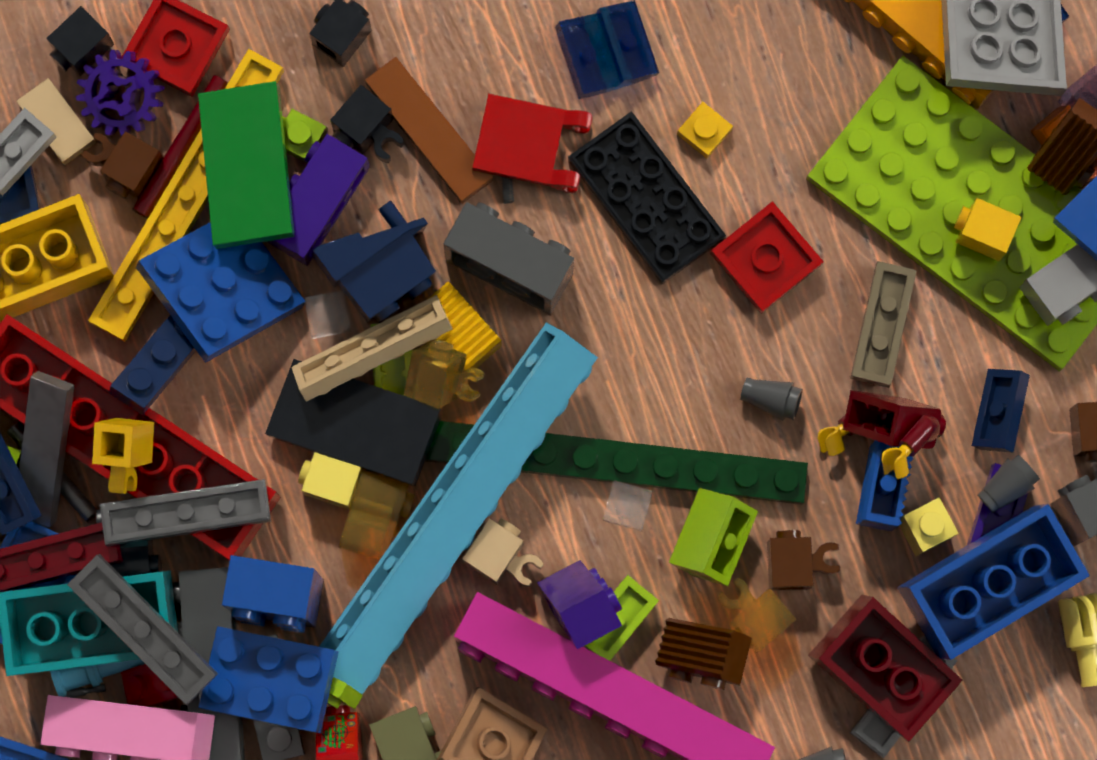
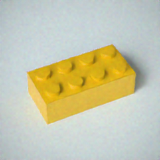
M80 194L0 224V323L6 314L12 318L114 277V272L89 207Z

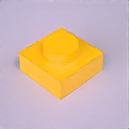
M702 101L678 129L677 135L708 159L732 131L733 125Z

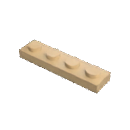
M436 295L291 368L298 388L307 402L319 395L328 393L331 389L355 377L366 374L369 370L391 359L399 358L409 350L437 339L453 328Z

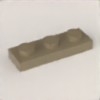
M877 261L850 379L887 388L891 386L917 270Z

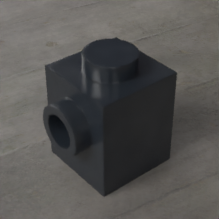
M335 0L331 5L325 4L317 13L314 19L316 25L309 33L312 45L344 67L372 31L370 19L367 18L369 13L353 0H350L348 3L343 0Z
M82 6L46 38L53 49L49 54L51 58L65 72L71 67L79 76L85 73L83 69L85 65H93L96 62V55H104L114 45L109 33Z

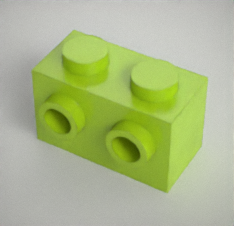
M699 488L669 563L694 577L728 586L758 511L733 496Z

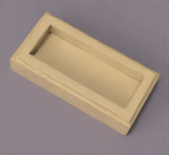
M49 78L16 101L22 110L26 108L56 135L57 138L49 146L64 166L83 153L84 150L86 151L97 143Z

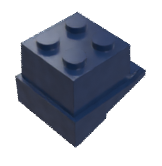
M392 201L378 209L391 227L390 229L363 238L358 232L319 245L313 250V259L335 288L337 285L340 287L367 323L373 318L378 323H381L399 310L400 306L397 304V301L405 295H408L413 300L433 285L429 278L436 272L415 239L417 235L425 230L428 225L427 221L421 218L407 223Z

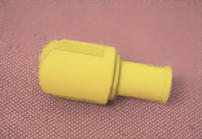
M1092 593L1086 596H1076L1071 599H1060L1058 604L1066 647L1071 648V651H1076L1081 687L1097 686V594Z

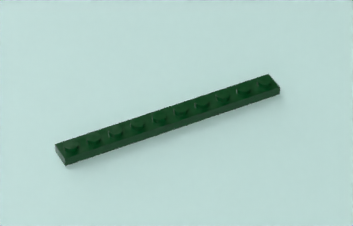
M440 421L425 461L447 464L474 425ZM545 433L542 444L532 451L523 464L521 472L688 492H698V489L702 488L733 497L802 505L805 498L808 463Z

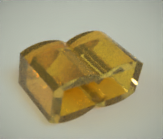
M362 469L339 548L379 561L399 533L397 528L401 516L408 518L415 498V494L408 493L410 485Z

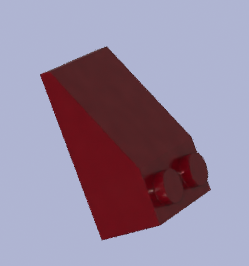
M861 595L808 655L837 683L908 742L963 681L872 596Z

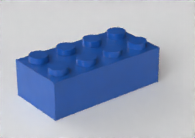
M1049 504L1034 505L897 588L934 653L940 659L952 660L1090 575Z

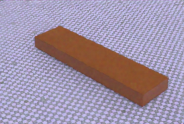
M394 57L365 79V84L372 93L392 109L393 119L461 204L493 181L491 174L472 170L475 154L397 57Z

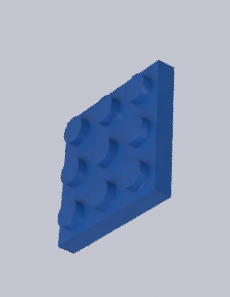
M211 222L142 258L136 266V269L205 363L302 309L306 302L262 242L216 249L212 242Z

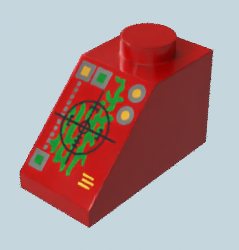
M340 705L338 709L332 706L326 707L321 734L316 733V760H364L360 713L350 712V707L347 705Z

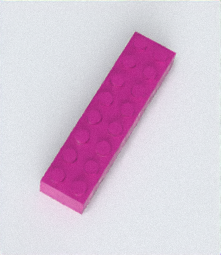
M479 592L474 596L454 635L455 641L460 644L458 647L459 652L479 663H481L483 657L496 662L495 671L516 682L520 676L534 682L531 690L554 701L556 695L563 697L571 702L568 707L569 710L588 720L591 719L593 714L608 721L605 729L624 739H627L630 733L643 739L644 742L641 747L661 758L666 757L667 753H670L681 760H769L775 749L774 746L598 654L584 647L577 649L571 640Z

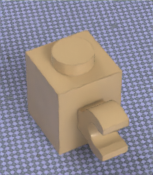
M490 518L488 519L462 559L465 565L496 585L507 571L515 577L518 583L529 587L532 581L523 576L521 572L522 567L526 564H533L539 569L543 567V562L535 555L527 554L517 557V554L524 545V541L518 537L521 531L502 518L498 523Z

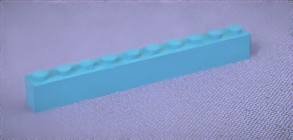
M547 322L320 644L319 647L339 651L333 677L345 682L359 693L363 694L367 687L377 680L381 667L390 654L400 647L404 640V634L413 621L424 613L428 600L437 587L447 580L451 573V567L462 551H465L472 544L478 528L485 518L495 511L499 498L509 484L519 477L522 466L532 451L542 444L545 433L556 417L565 411L569 398L578 385L589 377L592 365L598 357L562 330Z

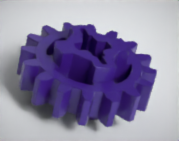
M110 50L109 60L104 55H96L95 60L98 66L85 65L83 69L89 75L88 79L77 80V84L85 88V93L76 96L77 101H86L87 107L81 111L82 116L93 115L95 117L91 124L93 128H100L105 124L106 135H114L118 128L121 136L125 131L131 134V126L137 132L144 131L145 125L143 120L156 121L157 117L151 110L153 107H163L164 104L156 99V93L164 91V86L154 85L153 82L159 76V71L146 70L150 61L147 58H141L135 62L136 56L133 51H126L123 59L119 50ZM123 66L129 68L136 75L125 77L116 67ZM99 80H100V81H101V87H100L99 95H97V94H96L97 85H98V82H99ZM117 86H131L122 94L123 100H111L119 92ZM144 91V101L142 106H140L141 93ZM117 110L119 115L123 116L125 120L114 119L108 116L105 111Z

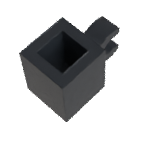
M362 85L356 89L330 119L332 129L335 132L332 136L352 149H357L361 154H364L374 142L375 154L384 163L391 161L390 155L382 149L386 142H394L400 148L404 146V141L400 134L386 128L393 120L392 109Z

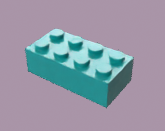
M171 570L122 576L178 632ZM67 584L0 592V627L6 676L140 659Z

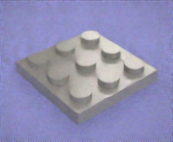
M941 0L946 86L1062 96L1066 91L1061 0Z

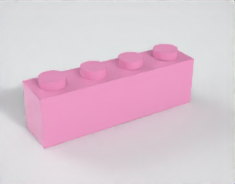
M48 695L40 745L55 746V755L80 758L81 750L93 751L92 760H117L118 754L130 756V760H209L215 715Z

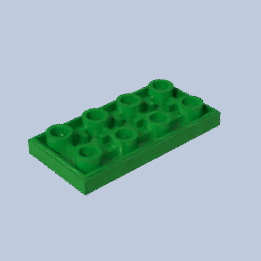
M273 81L198 93L213 246L216 249L295 237L278 83Z

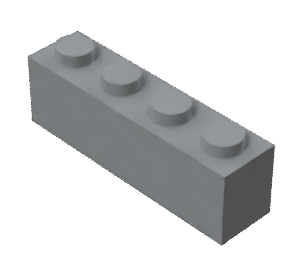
M1077 244L1027 278L1019 288L1047 326L1056 320H1059L1064 325L1082 312L1079 304L1089 297L1094 302H1097V261Z

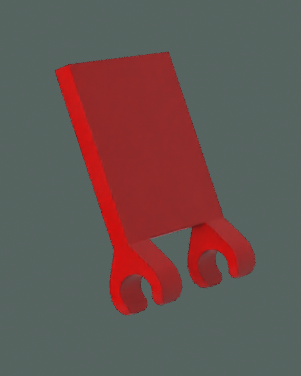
M488 93L472 170L545 185L566 193H576L580 174L571 170L554 169L562 127L576 133L588 134L593 116L587 111L564 110Z

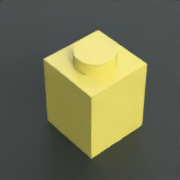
M314 452L311 462L304 461L298 483L303 485L301 491L305 496L351 510L363 470L359 466Z
M940 497L900 518L902 524L899 526L915 557L959 534Z

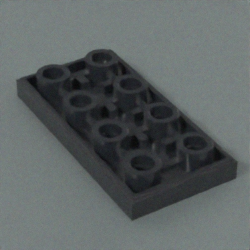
M632 111L568 156L570 164L580 174V177L661 284H664L726 238L725 233Z
M293 359L291 367L302 361ZM290 367L265 432L267 436L416 487L444 412L441 408L356 379H351L331 389L328 393L319 395L306 402Z

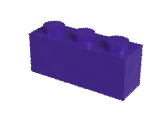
M326 134L321 143L318 141L314 142L305 157V161L308 163L300 176L295 174L289 181L295 237L267 241V243L306 266L309 265L313 258V250L323 243L370 168L366 156L329 134Z
M581 560L537 582L555 619L577 649L622 626L616 614L622 610V607L611 587H608L603 577L600 578L595 568L588 570Z

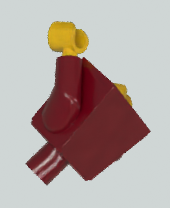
M850 390L846 414L838 420L839 425L837 427L832 426L821 429L818 432V442L821 452H828L829 456L838 455L845 450L842 436L846 434L848 436L857 434L891 446H897L883 451L882 465L884 475L894 470L895 477L901 479L909 474L907 457L915 456L921 448L932 449L935 446L936 438L944 433L946 421L944 416L941 415L940 408L907 398Z

